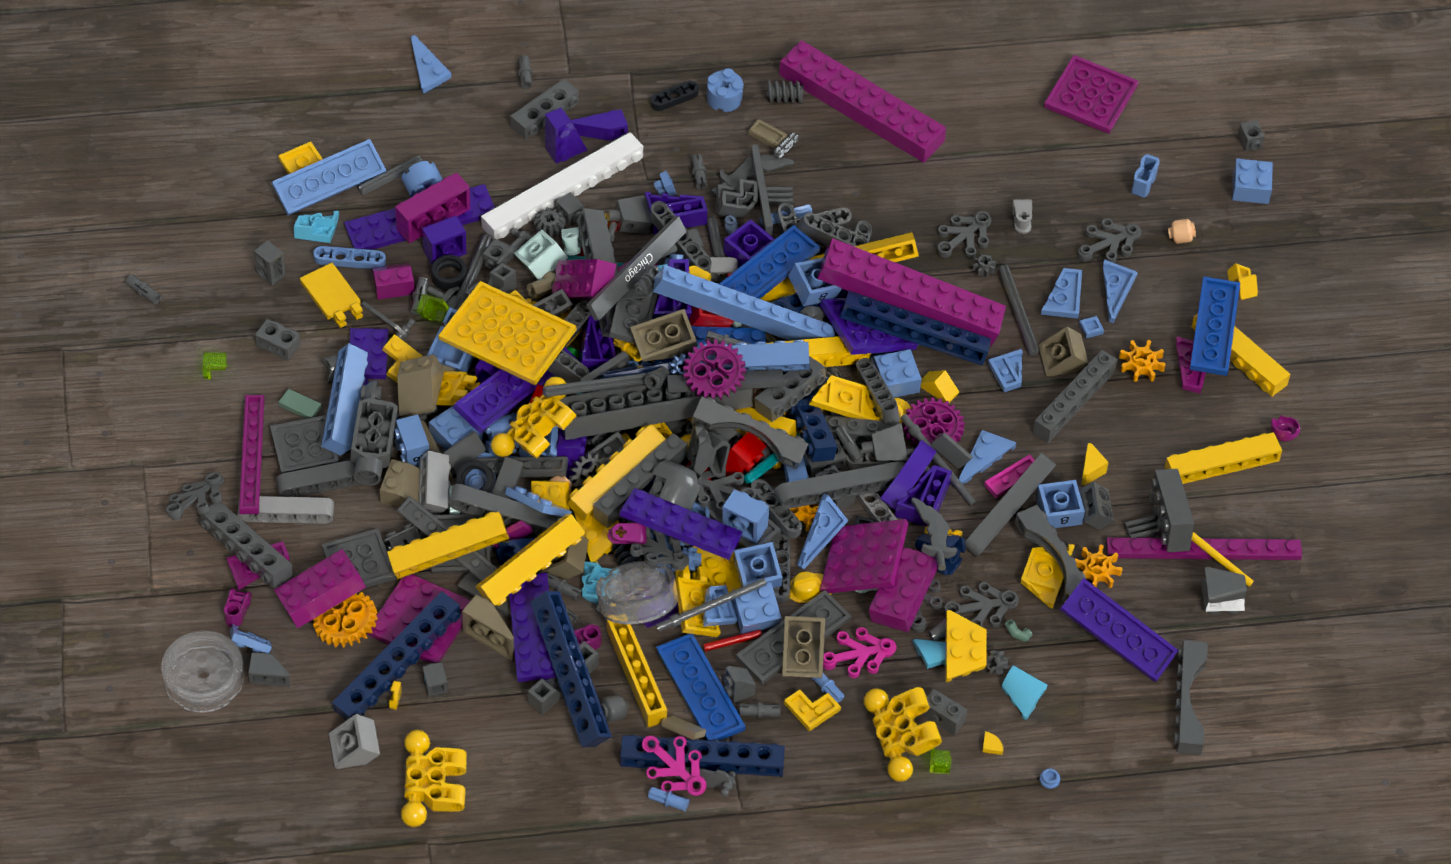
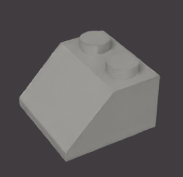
M355 714L329 733L336 769L365 765L380 755L373 719Z

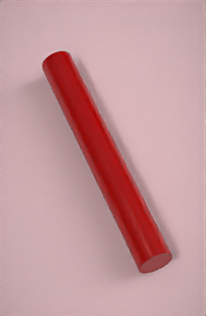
M758 629L703 644V650L706 652L756 639L762 636L761 631Z

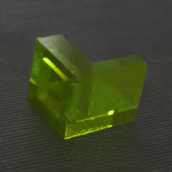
M423 294L417 312L424 319L442 323L449 305L441 298Z
M204 352L202 365L204 379L212 378V370H226L228 366L227 353Z
M931 749L929 773L950 774V751Z

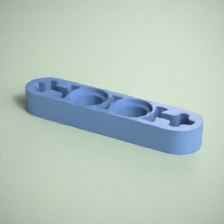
M319 246L313 252L314 261L319 265L333 263L335 266L365 269L386 265V255L378 250ZM342 254L345 256V258L339 260L336 258V256ZM356 256L364 257L362 261L354 260Z

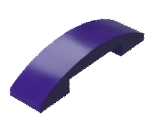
M921 440L895 479L880 497V500L896 510V504L913 488L937 451Z

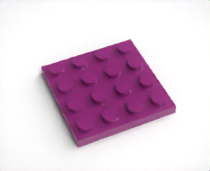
M1073 55L1045 101L1044 108L1110 134L1138 87L1139 81Z
M906 519L843 526L832 539L820 587L821 592L826 590L830 594L894 587L909 524Z
M413 574L402 577L378 613V620L375 621L376 627H371L373 632L367 633V635L389 645L443 591L460 605V618L455 623H451L447 627L445 634L438 637L428 651H424L419 658L427 663H440L463 627L462 611L471 600ZM439 615L436 617V619H441L444 616ZM425 629V630H423L422 632H423V633H427V632H429L430 630H429V629ZM411 643L408 646L413 647L416 643Z

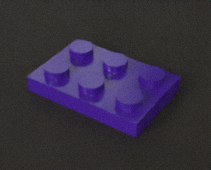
M351 328L350 344L368 352V364L364 372V376L367 379H386L388 354L382 349L388 342L389 329Z

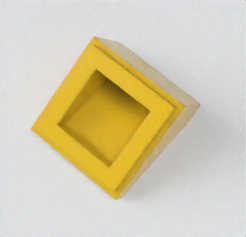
M1236 263L1227 271L1229 281L1238 282L1239 278L1251 275L1250 268Z
M1256 274L1238 279V282H1240L1239 297L1241 300L1258 295Z

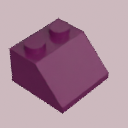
M409 263L372 268L377 300L413 294L414 279Z

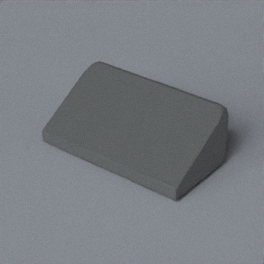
M473 431L446 450L444 454L449 455L451 468L454 471H458L464 464L474 460L485 452L486 449L477 433Z
M616 432L588 453L591 456L598 454V458H605L603 463H608L610 461L609 458L616 451L620 453L624 449L623 445L626 442L619 432Z
M946 433L938 434L931 443L933 448L958 469L973 458Z

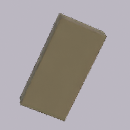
M759 119L748 130V135L774 149L788 137L787 134Z
M671 716L662 719V727L692 740L705 736L706 729L678 717Z

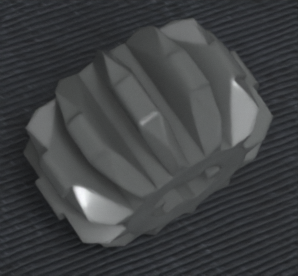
M549 208L547 211L541 209L540 214L535 216L534 227L536 232L538 233L540 230H543L551 238L552 236L558 238L559 233H561L565 226L562 213H558L557 209L553 211Z

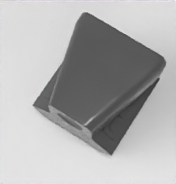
M701 422L693 426L688 446V460L691 461V470L701 475L710 466L713 475L723 476L730 444L721 433L707 431Z
M1205 567L1206 578H1201L1204 611L1211 615H1217L1221 611L1236 615L1240 611H1245V595L1247 591L1245 575Z

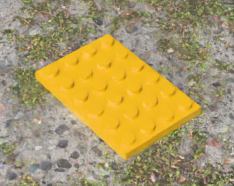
M480 281L438 336L439 340L536 385L577 329L576 325Z

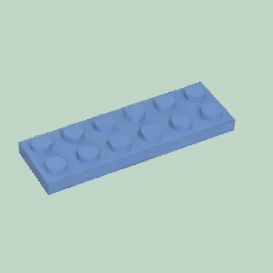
M369 139L272 181L271 184L287 216L369 181L386 172V169L373 143Z

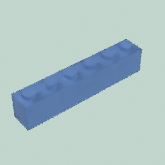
M795 340L793 343L776 341L772 344L756 342L750 345L746 343L732 345V350L738 348L737 355H743L741 361H745V366L742 368H745L746 371L783 369V371L810 370L809 344L803 340ZM709 355V356L707 357V359H708V360H715V359H716V356H715V355ZM727 364L723 368L725 370H730L733 368V366ZM700 370V371H698L696 374H701V373H706V372L703 371V370Z
M350 343L338 351L321 447L340 456L351 450L361 389L365 381L364 372L368 364V352Z

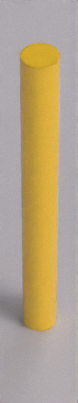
M1193 532L1192 541L1230 572L1245 575L1246 585L1248 587L1252 585L1254 581Z

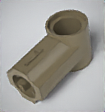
M549 271L542 279L527 284L528 296L531 299H537L550 293L553 294L552 287L555 283L556 273Z

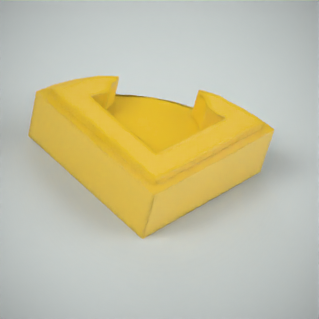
M394 681L391 688L393 693L391 700H389V707L397 710L401 696V682Z
M985 731L983 752L1003 755V745L1000 739L994 734Z

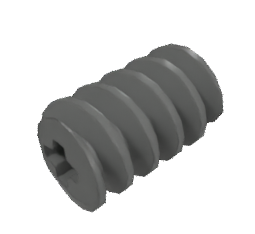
M768 80L767 98L770 99L771 103L774 102L775 98L778 103L781 102L782 98L785 103H788L789 98H791L793 104L796 99L802 104L803 84L800 86L799 81H796L795 86H793L792 81H789L786 86L785 81H782L779 86L777 80L774 81L773 85Z

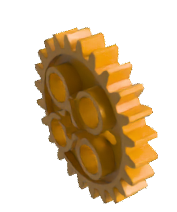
M363 592L358 595L356 593L314 618L313 626L317 636H320L322 642L326 640L327 645L333 642L334 647H337L339 643L342 644L343 648L346 643L353 646V641L356 640V642L360 643L359 638L367 639L366 633L373 632L371 627H376L375 621L378 620L377 610L369 596H364Z

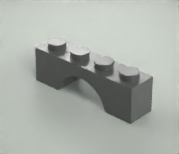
M584 641L580 645V649L590 674L599 666V653ZM557 678L541 679L528 690V704L541 715L546 713L564 697Z

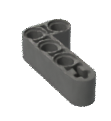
M788 203L781 204L775 215L780 235L786 231V228H790L793 225L796 226L802 218L796 217L793 206ZM838 208L816 214L831 222L835 221L836 224L845 228L852 218V213L847 208ZM781 211L787 212L789 216H783Z
M811 212L806 213L796 225L811 240L827 247L832 238L851 246L869 243L872 233V227L866 221H859L852 230H849Z

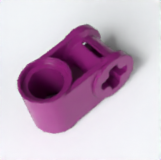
M619 523L609 529L607 537L613 544H646V526L639 523Z
M234 588L230 589L224 607L225 622L229 627H232L233 624L236 626L242 624L251 603V592L243 593L236 591Z
M591 624L574 631L579 646L584 641L594 650L601 646V630L597 625Z

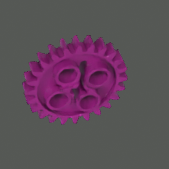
M715 339L714 344L707 340L706 346L700 342V349L693 347L694 354L688 352L690 359L684 360L687 365L683 367V371L687 372L684 374V379H688L686 385L691 386V392L697 390V397L704 394V398L711 396L715 400V397L718 396L722 400V395L724 394L730 398V391L736 394L735 386L741 388L739 381H745V376L741 375L746 374V369L742 368L745 366V361H741L743 359L742 354L737 355L738 348L732 350L731 343L726 347L724 340L721 344H718L717 339ZM709 355H715L716 359L708 360L707 357ZM727 364L733 366L730 370H725L723 367ZM700 370L706 372L703 376H699L696 373ZM715 380H721L722 384L716 386L713 384V382Z
M932 397L931 401L928 402L924 398V403L917 400L916 405L911 404L910 409H906V414L912 422L922 427L920 428L922 430L921 433L930 444L936 438L935 435L940 433L948 434L956 442L961 440L965 422H963V416H960V410H955V405L948 406L949 401L942 403V398H940L936 402L934 397ZM902 423V428H904L903 434H907L906 440L912 439L911 445L918 444L919 441L910 435L909 429Z

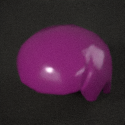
M1280 415L1277 420L1272 418L1271 432H1274L1279 441L1287 442L1299 435L1300 425L1296 419Z

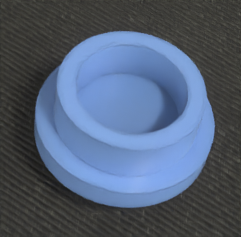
M1046 769L1040 775V783L1045 788H1055L1060 783V776L1056 770Z

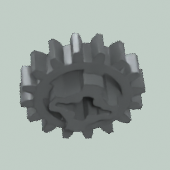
M586 453L585 458L578 456L580 461H573L575 468H570L574 474L570 475L569 478L575 480L572 486H578L577 489L580 490L584 486L582 483L589 477V472L593 473L594 477L599 466L608 464L607 462L603 463L604 457L598 458V454L591 456L590 453Z

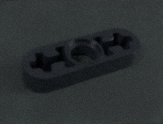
M686 81L655 93L651 97V107L655 111H662L696 98L699 94V85L695 81ZM676 93L679 97L672 98L670 95Z

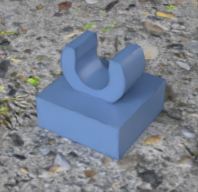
M667 171L660 173L662 180L654 182L658 194L661 195L667 191L669 196L676 195L672 179Z

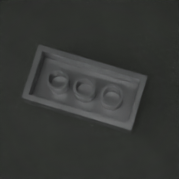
M1155 470L1154 478H1151L1152 492H1149V502L1153 503V516L1157 517V529L1161 531V543L1165 545L1167 552L1190 551L1194 521L1179 470Z

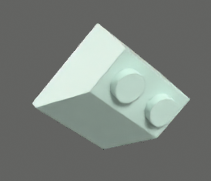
M540 230L514 253L537 280L542 279L547 272L556 269L558 261L568 258L557 242L543 230Z

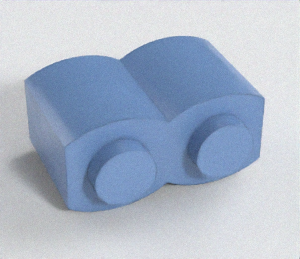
M1148 154L1143 156L1140 167L1134 175L1132 194L1143 198L1149 194L1151 184L1157 176L1159 158Z

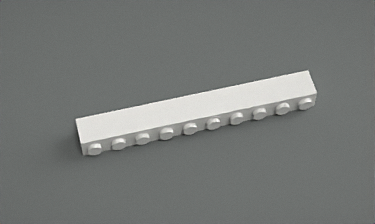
M631 132L482 215V228L488 235L492 236L493 240L504 238L507 234L511 233V229L516 228L518 230L526 223L534 221L536 214H540L541 209L547 211L548 208L550 210L555 208L556 200L569 192L574 196H578L586 189L594 187L597 183L610 178L616 172L624 170L634 162H638L643 158V145Z

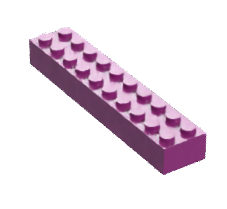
M802 40L780 61L779 75L792 81L794 85L796 81H799L800 86L803 84L804 91L923 163L945 141V126Z
M833 238L825 251L817 278L847 291H852L991 338L990 346L993 345L999 335L1006 306Z

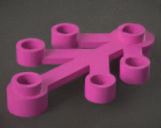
M860 627L856 630L857 640L866 641L873 645L866 647L850 639L847 632L841 631L837 634V643L846 645L854 650L838 654L832 652L824 653L823 668L832 670L836 667L837 662L858 658L848 668L849 677L857 678L868 657L877 654L875 659L867 664V671L871 674H876L883 659L895 653L896 644L889 638L880 640L868 634L866 628Z
M655 736L644 738L642 742L643 749L646 752H654L671 767H650L646 772L648 778L680 776L686 781L673 783L670 780L664 781L661 788L668 793L675 790H687L691 795L698 796L705 792L707 784L705 779L700 776L699 761L702 757L700 751L693 750L689 753V760L692 764L691 775L685 770L684 747L687 741L684 737L679 736L674 739L676 760L659 746V740ZM678 739L683 740L684 743L682 746L677 745L676 742ZM649 740H653L655 742V746L653 748L648 746ZM692 753L698 754L697 760L692 759ZM651 769L656 770V776L652 777L650 775ZM695 781L700 783L699 789L693 787ZM666 783L671 784V790L665 789Z

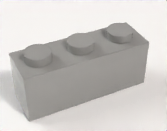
M427 451L420 457L418 503L426 510H432L433 513L442 514L449 507L448 490L450 488L449 472L451 469L449 455Z

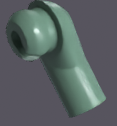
M1013 619L1006 621L1005 626L1011 637L1022 642L1030 640L1029 638L1032 637L1030 629L1025 628L1021 631Z

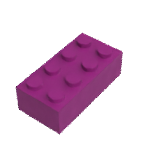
M456 172L451 176L445 177L444 180L431 185L426 190L416 193L410 199L400 202L395 206L398 232L410 244L423 236L422 228L443 221L446 218L458 217L470 210L469 185Z
M599 259L560 260L555 270L556 278L552 287L553 294L563 289L571 302L591 301L614 278L616 264Z
M903 547L894 587L878 589L869 608L871 622L908 633L938 569L936 558Z
M341 549L274 589L298 629L366 588L344 550Z

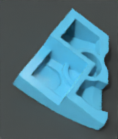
M333 211V215L322 216V213L298 216L294 225V238L331 243L339 219V211Z
M585 561L584 576H582V582L584 583L582 596L584 599L597 605L599 602L607 604L620 577V572L616 569L603 568L595 562Z
M913 639V645L919 657H922L927 669L942 664L946 667V642Z
M1013 665L1001 688L1005 694L1010 696L1013 705L1019 708L1022 718L1027 720L1035 709L1036 703L1046 691L1047 684Z

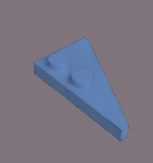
M414 35L411 37L412 48L415 55L421 91L424 94L449 80L451 72Z
M1104 260L1103 273L1109 322L1114 323L1138 272Z
M982 430L970 454L973 458L966 463L959 477L960 482L964 484L972 480V476L986 470L993 462L1000 460L1003 454L1010 449L1014 450L1016 442Z
M824 494L819 503L797 564L801 569H805L848 522L829 495Z

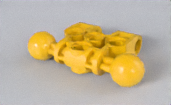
M551 377L544 386L566 384V382L560 377ZM542 395L540 398L535 396L533 403L520 407L516 416L517 420L509 424L511 429L507 433H499L493 437L491 441L493 453L499 457L509 456L515 449L516 441L524 451L537 459L550 445L544 437L551 432L552 428L558 427L564 430L577 417L568 406L560 401L566 395L552 397Z
M878 688L871 689L864 697V705L869 712L875 714L873 723L876 728V735L880 740L885 756L891 759L887 766L888 774L895 781H906L913 773V765L909 759L902 757V753L907 752L919 756L942 743L934 721L925 722L918 726L914 722L917 716L928 711L930 708L923 688H913L893 697L889 703V697L885 691Z
M411 731L407 734L404 741L405 748L411 755L406 759L404 796L408 803L402 808L401 818L407 826L419 827L425 822L427 817L426 808L421 802H424L432 811L457 812L465 808V787L445 783L446 776H460L466 773L467 753L462 749L435 747L426 756H423L429 749L430 739L424 731Z

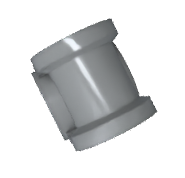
M1013 199L1012 209L1015 230L1021 234L1028 233L1031 230L1032 199Z

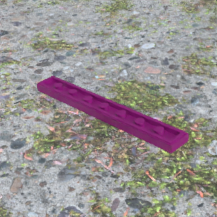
M245 395L239 514H259L264 395Z

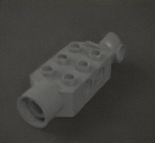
M378 380L362 385L351 446V462L355 464L354 480L366 486L378 484L381 480L382 469L389 467L398 406L392 402L381 400L382 387L378 386Z

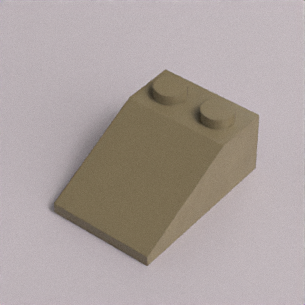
M685 309L630 327L642 361L673 358L674 355L680 357L682 353L688 355V352L693 353V347H697V341Z
M435 354L400 363L397 375L400 418L435 411L445 371Z
M391 459L380 488V502L398 508L409 496L418 502L419 468L410 463Z
M475 595L462 611L463 633L513 661L514 637L494 605L487 598Z
M785 616L782 676L822 678L825 618Z

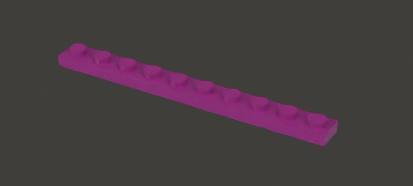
M1107 538L1106 540L1107 556L1118 553V558L1214 559L1193 541H1191L1190 551L1167 552L1165 545L1161 543V538ZM1203 539L1226 559H1302L1301 540Z

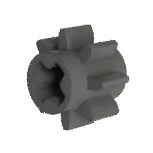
M981 254L979 259H974L973 271H977L978 276L987 278L990 273L994 274L996 261H992L991 256Z
M991 650V655L986 656V667L990 670V674H1003V669L1009 668V657L1004 655V651L997 652L996 650Z

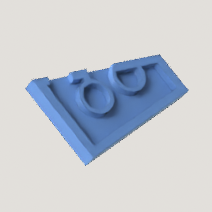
M1063 268L1052 293H1050L1046 304L1042 308L1041 315L1078 319L1082 270Z
M516 486L515 489L507 487L505 495L542 513L560 517L572 513V511L558 506L550 500L539 498L538 494L527 493V489Z

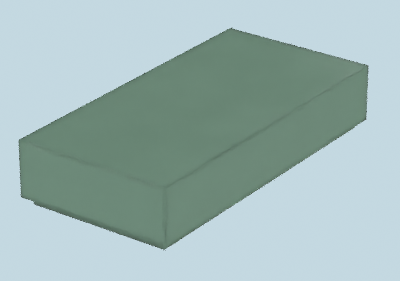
M290 389L286 391L278 402L280 407L306 419L315 417L322 408L321 403Z

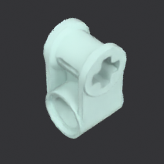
M579 228L562 229L565 254H579L582 244Z

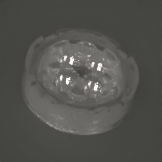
M646 561L624 564L611 569L609 575L605 578L601 577L596 584V593L602 616L609 621L619 624H640L658 619L670 612L678 602L674 572L666 565L649 566Z
M196 631L183 635L168 647L162 659L161 671L167 695L172 701H175L183 709L189 711L210 712L228 705L230 700L236 694H239L244 683V668L239 648L231 639L217 632ZM202 671L209 674V676L204 679L198 677L199 674L202 673Z

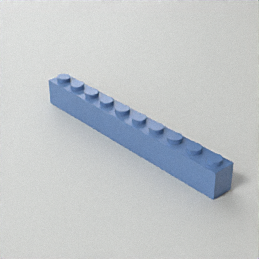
M663 265L655 276L653 288L655 293L786 340L835 337V328L831 324L670 266Z

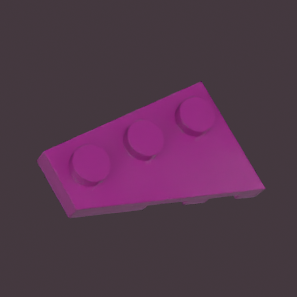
M1176 337L1182 389L1201 394L1206 372L1190 370L1194 341Z
M283 541L271 545L288 561L290 560ZM236 555L227 558V563L238 591L260 578L258 574L250 570L249 566L244 562H240Z

